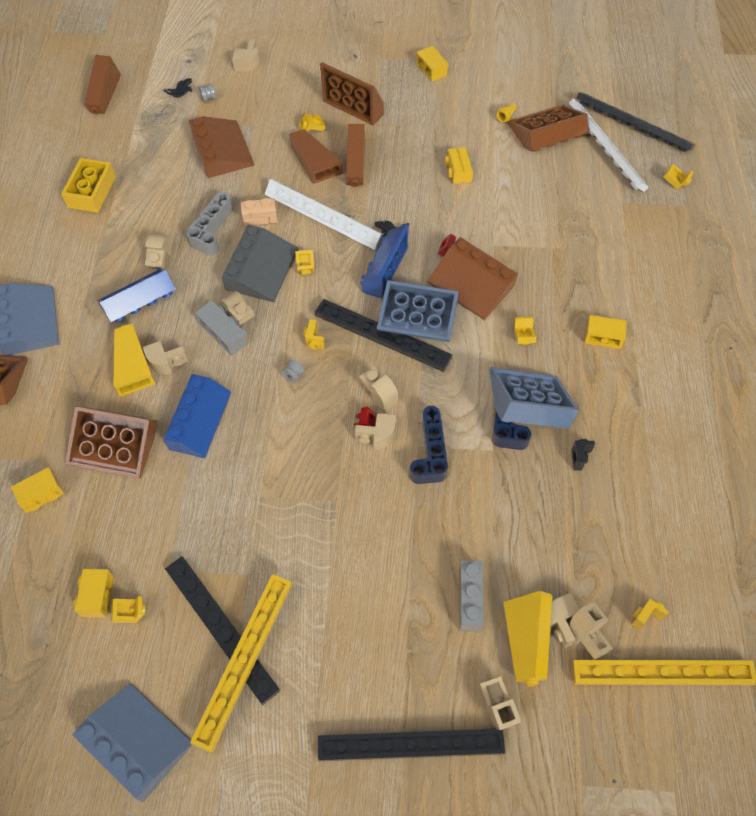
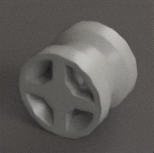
M211 83L206 87H199L203 102H206L208 99H216Z
M289 360L287 367L283 368L281 374L289 382L296 383L299 379L298 376L302 375L305 370L299 362Z

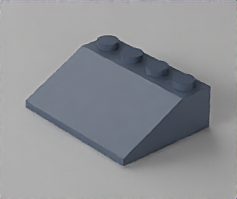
M387 280L377 330L449 342L457 309L459 291Z
M18 283L0 285L1 353L3 355H13L59 345L53 286Z
M490 367L494 407L501 421L570 428L579 409L557 376Z
M128 684L93 712L72 734L137 800L142 802L145 801L193 745L178 728L131 684Z

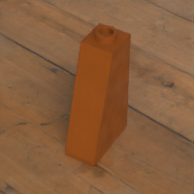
M95 55L84 105L92 114H105L121 76L111 56Z
M348 124L346 181L347 185L353 187L363 185L365 124Z
M305 129L289 134L291 147L313 184L343 174L342 161Z

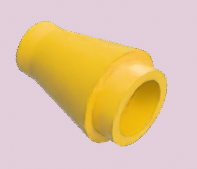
M510 103L499 108L496 114L498 121L502 123L508 122L517 110V106L514 103Z

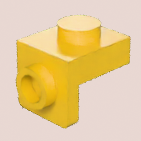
M305 113L299 122L300 130L305 129L307 132L310 129L323 132L326 128L319 115Z
M673 163L668 167L663 178L678 190L682 186H687L692 181L691 177L694 172L690 170L685 174Z
M313 250L295 251L297 273L311 275V272H315Z
M532 316L515 317L514 335L517 344L528 345L536 343V334L533 329L534 319Z
M310 319L308 326L304 328L306 347L313 350H324V337L317 336V320Z
M137 596L136 599H113L111 603V623H138L141 617L145 615L146 609L145 603H142V596Z
M649 599L643 607L640 605L637 607L632 615L635 620L631 625L639 630L651 614L662 621L669 611L665 609L662 603Z

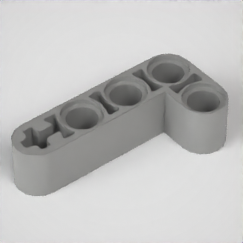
M227 192L218 193L186 231L190 246L207 255H214L218 252L219 246L214 232L233 210L231 198Z

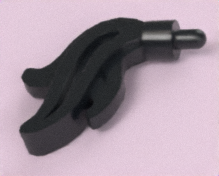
M192 79L181 80L177 83L176 89L168 88L163 91L176 98L182 97L187 92H192V88L189 87Z
M387 220L375 222V227L382 229L381 233H383V236H387L389 230L397 228L392 222Z

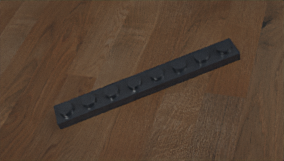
M579 92L577 95V99L581 100V104L585 106L590 104L594 106V110L601 113L605 111L608 113L607 116L613 119L618 117L626 125H630V123L636 125L635 129L644 132V130L649 131V135L654 138L662 137L664 138L663 142L669 145L675 143L679 145L678 149L682 151L693 150L695 146L694 143L588 94Z
M323 299L315 310V316L442 372L446 370L452 359V354L409 335L377 330L378 322Z
M182 556L166 567L165 570L230 660L241 636ZM257 659L246 683L263 706L278 694L280 689Z
M503 729L318 736L319 762L505 754Z

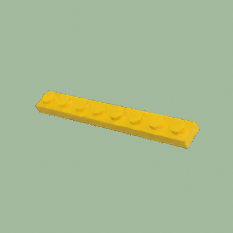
M274 574L271 575L190 741L191 744L213 753L291 589V581Z
M753 660L572 661L574 685H756V672Z

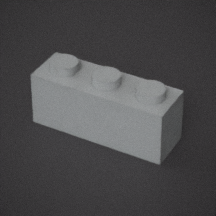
M210 301L195 312L198 323L231 356L248 344L246 330L242 326L239 327L231 315H226L221 305H216L213 301Z
M461 561L459 568L460 631L482 632L484 626L483 561Z

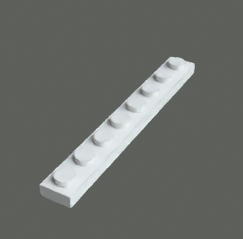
M573 98L569 102L572 108L588 114V132L593 137L596 136V142L601 147H605L604 152L609 157L614 158L613 163L623 170L621 173L627 179H631L632 182L630 184L632 187L645 192L649 186L582 104Z
M274 179L269 180L264 195L275 198L276 201L374 250L378 249L383 233Z

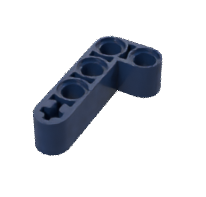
M427 406L423 410L422 421L427 459L414 460L410 465V479L415 484L442 482L447 477L448 462L441 413L436 406ZM435 450H436V451H439L440 453H439V454H434V453H432V451H435ZM440 468V469H442L443 471H442V472H436L434 469ZM421 470L423 473L417 474L414 471Z
M495 410L492 434L493 444L500 448L526 449L532 435L531 430L523 425L501 421Z

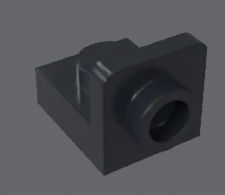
M580 439L574 442L571 449L574 471H582L585 463L588 462V453H591L595 446V441Z

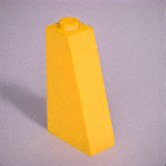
M133 324L123 325L120 328L114 329L113 385L119 397L154 385V378Z
M537 591L503 602L516 682L525 683L526 687L539 685V681L546 680L548 674L552 594L543 591Z

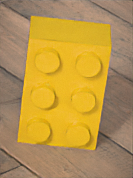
M80 158L61 193L67 208L99 213L116 179L112 164L110 162Z

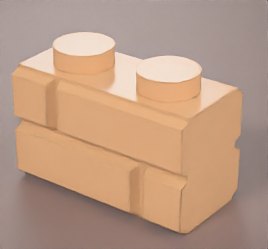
M275 198L241 202L244 226L278 223Z

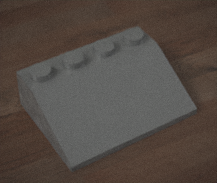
M247 225L222 275L225 290L237 291L243 295L274 302L295 258V251H298V247L264 228Z

